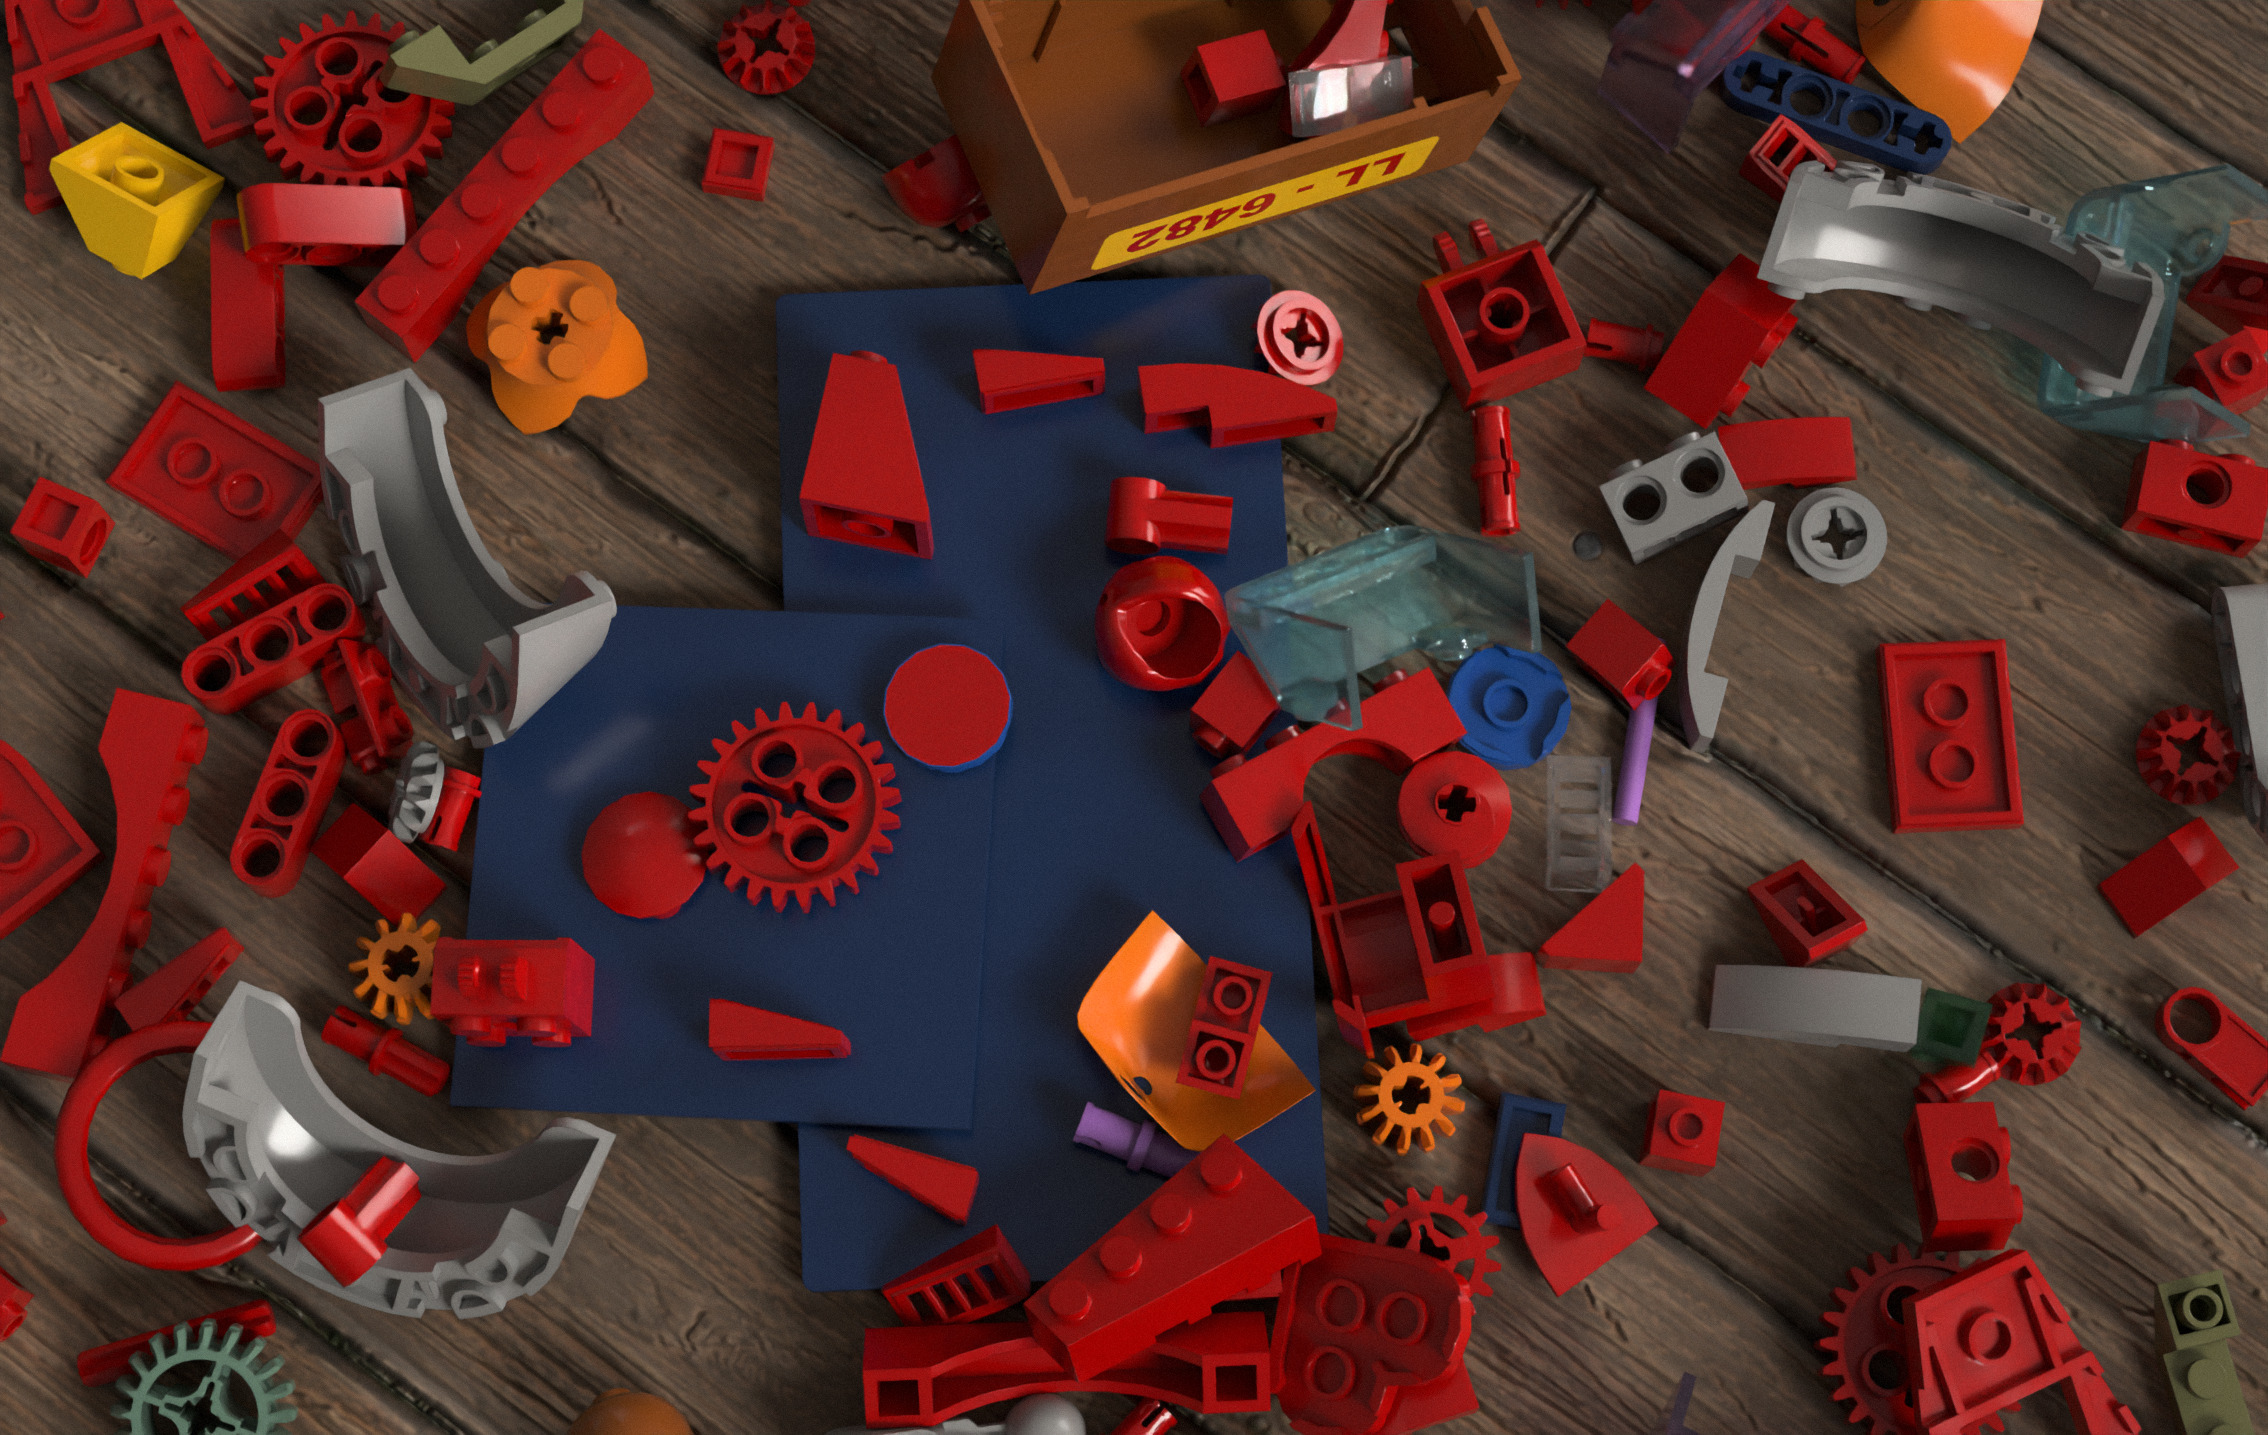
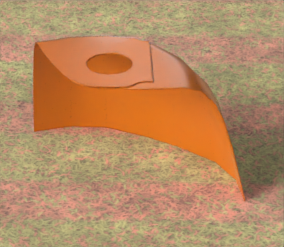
M1856 0L1857 31L1864 55L1878 72L1918 109L1943 119L1950 128L1952 138L1960 144L1990 117L2009 92L2028 51L2038 23L2043 0H1891L1883 6H1876L1873 0Z
M1152 910L1108 962L1086 993L1077 1013L1078 1029L1125 1090L1183 1148L1202 1152L1223 1133L1233 1142L1240 1139L1315 1092L1316 1089L1260 1023L1239 1100L1176 1083L1207 965ZM1121 1076L1136 1090V1092L1141 1096V1098L1134 1093V1091L1125 1083ZM1133 1078H1145L1152 1086L1151 1094L1146 1095Z

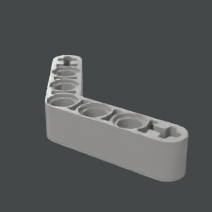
M2268 583L2219 587L2213 593L2211 614L2229 724L2233 728L2232 738L2236 750L2241 752L2237 762V771L2243 806L2249 824L2268 846Z

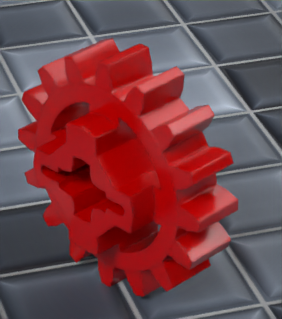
M1435 1185L1430 1194L1429 1201H1421L1416 1189L1411 1187L1406 1190V1206L1400 1208L1389 1198L1382 1202L1384 1210L1389 1217L1385 1223L1371 1218L1367 1220L1365 1226L1377 1235L1374 1243L1386 1245L1394 1228L1406 1219L1410 1237L1403 1249L1417 1252L1420 1251L1419 1241L1422 1239L1419 1227H1422L1425 1238L1430 1240V1244L1434 1249H1445L1447 1260L1443 1262L1452 1271H1454L1459 1262L1473 1259L1472 1272L1468 1279L1471 1290L1470 1298L1474 1293L1484 1297L1492 1296L1494 1291L1482 1279L1484 1273L1501 1271V1264L1494 1260L1486 1259V1250L1494 1247L1500 1241L1498 1236L1488 1235L1482 1237L1478 1228L1488 1218L1485 1211L1477 1213L1471 1218L1463 1212L1467 1205L1468 1196L1461 1194L1450 1205L1443 1202L1442 1186ZM1430 1213L1439 1214L1453 1220L1464 1230L1467 1236L1451 1239L1434 1228ZM1470 1300L1471 1317H1473L1476 1314V1311L1473 1303Z

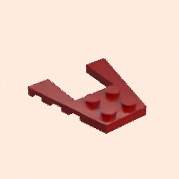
M4 0L8 42L12 48L14 75H12L13 91L19 115L20 134H18L20 159L24 165L26 183L24 198L26 207L32 215L65 204L49 167L52 158L73 148L49 84L139 50L164 42L201 139L207 150L255 132L253 124L259 120L253 117L250 103L173 0Z
M2011 1248L1902 1300L1916 1435H1961L1960 1428L2057 1381L2060 1382L2078 1435H2139L2138 1432L2142 1430L2127 1405L2117 1401L2102 1378L2101 1374L2104 1372V1369L2093 1352L2084 1349L2067 1323L2071 1318L2027 1250Z

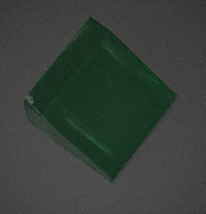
M1928 987L1918 1019L1916 1045L1910 1048L1912 1058L1925 1062L1975 1068L1992 1011V1004Z

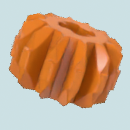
M403 913L399 919L398 931L394 932L385 919L377 920L375 927L381 938L376 943L362 936L357 938L356 946L368 955V959H359L349 963L348 970L353 976L365 978L353 990L354 995L359 1001L374 999L370 1012L380 1020L388 1016L394 1009L396 1021L402 1026H407L413 1018L415 1006L418 1007L426 1019H433L434 1016L430 1014L434 947L441 929L440 925L433 919H429L417 930L414 916L411 913ZM399 961L405 964H410L413 961L419 968L412 978L404 974L399 977L393 969Z
M1416 1043L1411 1044L1406 1063L1402 1062L1398 1051L1393 1046L1386 1047L1383 1051V1061L1387 1070L1375 1062L1367 1061L1363 1066L1362 1072L1374 1085H1356L1353 1090L1354 1099L1374 1104L1357 1113L1356 1121L1358 1125H1368L1378 1120L1381 1125L1376 1129L1371 1142L1375 1146H1380L1385 1142L1389 1133L1397 1135L1395 1152L1398 1156H1405L1407 1154L1411 1136H1415L1418 1146L1423 1153L1432 1152L1435 1148V1142L1431 1130L1449 1139L1454 1134L1456 1128L1443 1114H1462L1465 1108L1464 1101L1456 1097L1444 1095L1454 1091L1461 1085L1460 1075L1450 1074L1440 1079L1437 1073L1442 1069L1446 1057L1438 1053L1432 1058L1428 1067L1420 1064L1422 1046ZM1408 1085L1418 1090L1415 1095L1416 1099L1421 1096L1425 1099V1103L1418 1104L1413 1114L1401 1112L1399 1109L1402 1101L1394 1104L1392 1096H1398L1403 1087Z

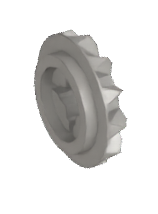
M1838 487L1824 488L1810 493L1796 505L1788 519L1785 545L1789 547L1794 558L1795 568H1801L1811 575L1815 584L1827 582L1838 584L1842 588L1851 582L1862 578L1866 579L1878 566L1886 550L1887 530L1881 513L1866 497L1850 489ZM1831 515L1833 524H1837V530L1840 534H1849L1850 537H1855L1854 540L1847 541L1844 544L1839 560L1837 559V553H1833L1830 543H1820V540H1815L1816 537L1823 536L1828 530Z
M424 741L415 742L408 749L406 757L401 760L399 773L394 778L395 785L389 798L391 803L387 814L388 830L400 841L408 844L414 841L418 833L422 834L426 831L433 818L440 797L444 777V761L439 758L437 744Z

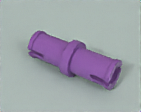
M1089 1101L1086 1104L1073 1138L1075 1143H1083L1128 1161L1126 1168L1139 1172L1140 1168L1143 1167L1169 1178H1172L1201 1153L1185 1149L1171 1135L1155 1130L1156 1122L1145 1118L1143 1123L1140 1124L1094 1106V1103Z

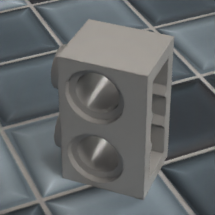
M1715 431L1703 437H1700L1699 432H1692L1681 436L1664 448L1666 455L1644 465L1641 459L1622 464L1607 475L1609 482L1599 486L1603 501L1634 565L1642 563L1749 512L1747 496ZM1697 467L1710 468L1718 475V480L1714 487L1703 493L1692 492L1683 485L1686 474ZM1649 494L1660 501V508L1653 517L1647 520H1636L1626 514L1627 504L1637 495Z

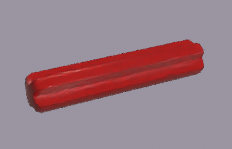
M263 1299L183 1321L190 1325L196 1340L199 1339V1330L205 1319L216 1320L218 1326L217 1339L222 1340L233 1323L242 1325L243 1334L239 1340V1345L253 1341L259 1335L267 1337L276 1332V1320L270 1303ZM177 1324L80 1352L77 1355V1368L84 1386L94 1388L115 1382L123 1374L138 1375L128 1362L130 1357L136 1351L145 1352L154 1357L148 1341L157 1333H162L175 1345L173 1332Z

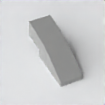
M1715 965L1708 1030L1834 1048L1840 1044L1907 1052L1916 1045L1922 980L1829 969L1760 965Z

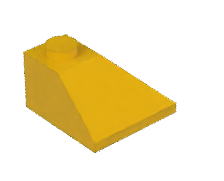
M123 122L52 158L49 167L51 175L88 250L110 262L119 272L136 276L141 280L177 258L222 190L225 178Z

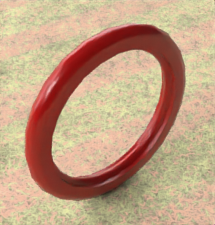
M191 1020L162 1022L143 1026L115 1039L86 1063L68 1088L56 1119L53 1159L58 1187L72 1216L96 1243L122 1260L153 1270L189 1272L220 1266L253 1250L264 1240L248 1224L236 1228L233 1224H230L211 1234L187 1239L160 1237L139 1230L117 1216L101 1197L91 1176L87 1153L89 1128L99 1102L112 1084L133 1067L154 1057L175 1053L194 1054L213 1022Z

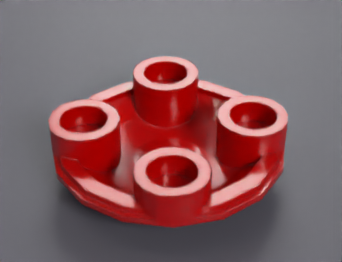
M651 791L625 795L605 807L588 828L581 852L584 878L595 897L617 914L639 919L649 917L665 919L675 915L682 904L691 898L703 882L707 869L705 863L710 857L709 851H698L693 839L706 829L691 824L688 813L693 810L674 796Z

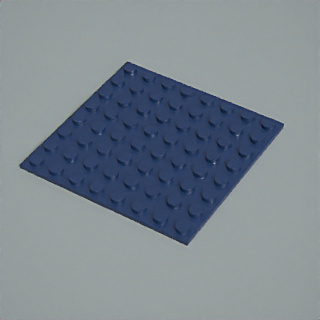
M616 605V616L611 618L608 634L598 653L513 735L505 741L484 749L480 790L482 794L479 800L466 940H556L557 937L573 939L595 959L591 1037H571V1046L541 1047L531 1044V1036H506L505 1046L481 1047L466 1044V1036L456 1035L449 1106L454 1108L971 1131L996 753L983 764L959 773L940 772L925 766L921 767L909 761L893 743L885 722L883 709L885 689L896 668L916 651L940 643L967 645L988 655L1001 670L1004 619ZM782 702L788 703L794 718H802L808 703L814 702L819 721L825 722L829 714L838 709L843 717V732L858 722L864 725L866 733L860 745L861 747L878 740L882 744L884 753L874 765L883 763L893 764L896 776L881 786L897 788L901 794L902 802L884 808V810L898 815L901 822L899 829L881 831V834L892 842L893 852L892 854L872 852L871 857L877 864L880 873L877 876H873L859 869L854 874L860 891L858 894H853L842 884L834 887L836 906L830 907L822 895L818 893L812 895L809 913H803L797 897L789 896L782 913H777L773 907L771 893L766 892L756 906L749 904L747 899V888L749 885L747 882L739 889L730 893L724 885V880L730 868L711 874L707 867L703 882L691 898L682 904L675 915L665 919L654 917L639 919L617 914L600 902L584 878L581 852L587 830L605 807L625 795L648 791L674 796L692 810L704 807L705 804L693 799L689 792V788L692 785L709 784V780L700 773L697 767L698 761L718 763L720 758L714 750L711 741L717 738L732 745L737 740L731 722L734 720L743 724L749 731L756 728L755 709L761 708L766 713L770 722L779 720V710ZM785 753L775 754L766 761L762 772L772 778L784 777L794 769L797 759ZM833 779L823 788L821 797L830 803L845 802L853 795L856 785L849 779ZM747 782L742 786V790L747 793H757L778 800L782 804L787 818L791 819L793 813L796 810H800L820 819L836 831L845 832L849 827L843 821L837 822L812 814L808 810L803 796H800L795 804H788L751 782ZM759 811L747 812L737 821L735 832L746 837L756 836L766 828L769 816ZM806 837L796 846L794 857L804 862L817 861L824 856L829 843L822 837ZM717 849L709 850L710 856H711ZM710 998H721L835 1027L837 1030H841L851 1042V1055H847V1058L722 1061L709 1048Z

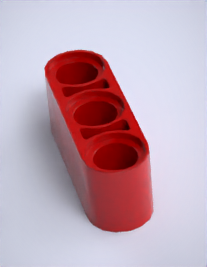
M262 183L242 189L236 197L244 257L254 263L385 267L418 230L413 195L410 191L403 188Z
M239 218L213 219L210 230L211 352L213 376L217 390L221 393L283 389L286 382L284 265L260 264L248 261L244 257Z
M330 583L313 586L198 646L190 652L182 665L181 676L184 686L205 710L217 715L235 713L323 667L322 658L328 653L340 650L337 643L338 640L348 639L361 642L366 632V621L363 613L346 589ZM334 608L346 610L344 621L336 629L329 631L318 629L319 620L325 612ZM277 638L289 640L286 652L279 659L273 661L261 660L262 650L268 642ZM219 668L231 669L230 679L223 688L213 692L204 691L205 680L211 672Z
M304 709L296 711L281 726L231 849L230 862L232 870L252 892L261 897L276 898L284 896L299 881L310 854L309 849L315 842L347 762L349 750L344 736L329 716L319 710ZM318 732L328 734L327 745L321 753L312 757L300 756V747L306 737ZM293 791L304 793L303 805L299 811L287 817L277 816L276 807L282 796ZM269 850L279 851L280 860L275 871L263 877L253 876L252 866L257 856Z

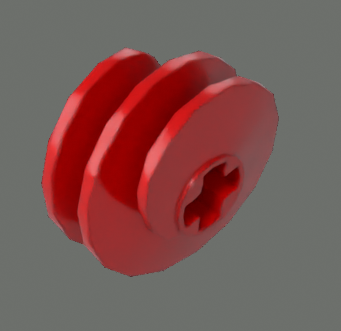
M1459 751L1433 754L1416 764L1401 785L1396 805V820L1402 838L1418 856L1424 858L1459 849L1464 869L1480 866L1497 852L1509 830L1512 815L1509 789L1498 771L1480 757ZM1448 799L1462 802L1460 811L1466 812L1463 813L1459 822L1446 819L1447 809L1444 808Z

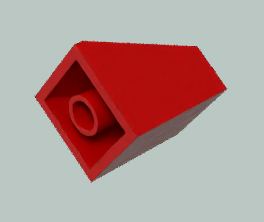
M855 350L850 353V356L833 353L799 496L808 536L932 560L934 543L930 512L897 367L894 364H888V360L885 357L869 351Z

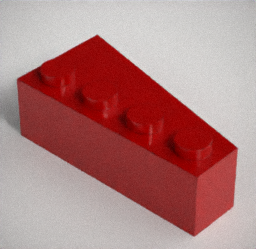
M1223 1133L1023 1303L1035 1341L1078 1384H1081L1157 1343L1156 1336L1184 1321H1187L1190 1326L1212 1314L1211 1307L1243 1289H1246L1249 1294L1272 1282L1271 1275L1296 1261H1299L1302 1266L1321 1256L1322 1250L1315 1215Z

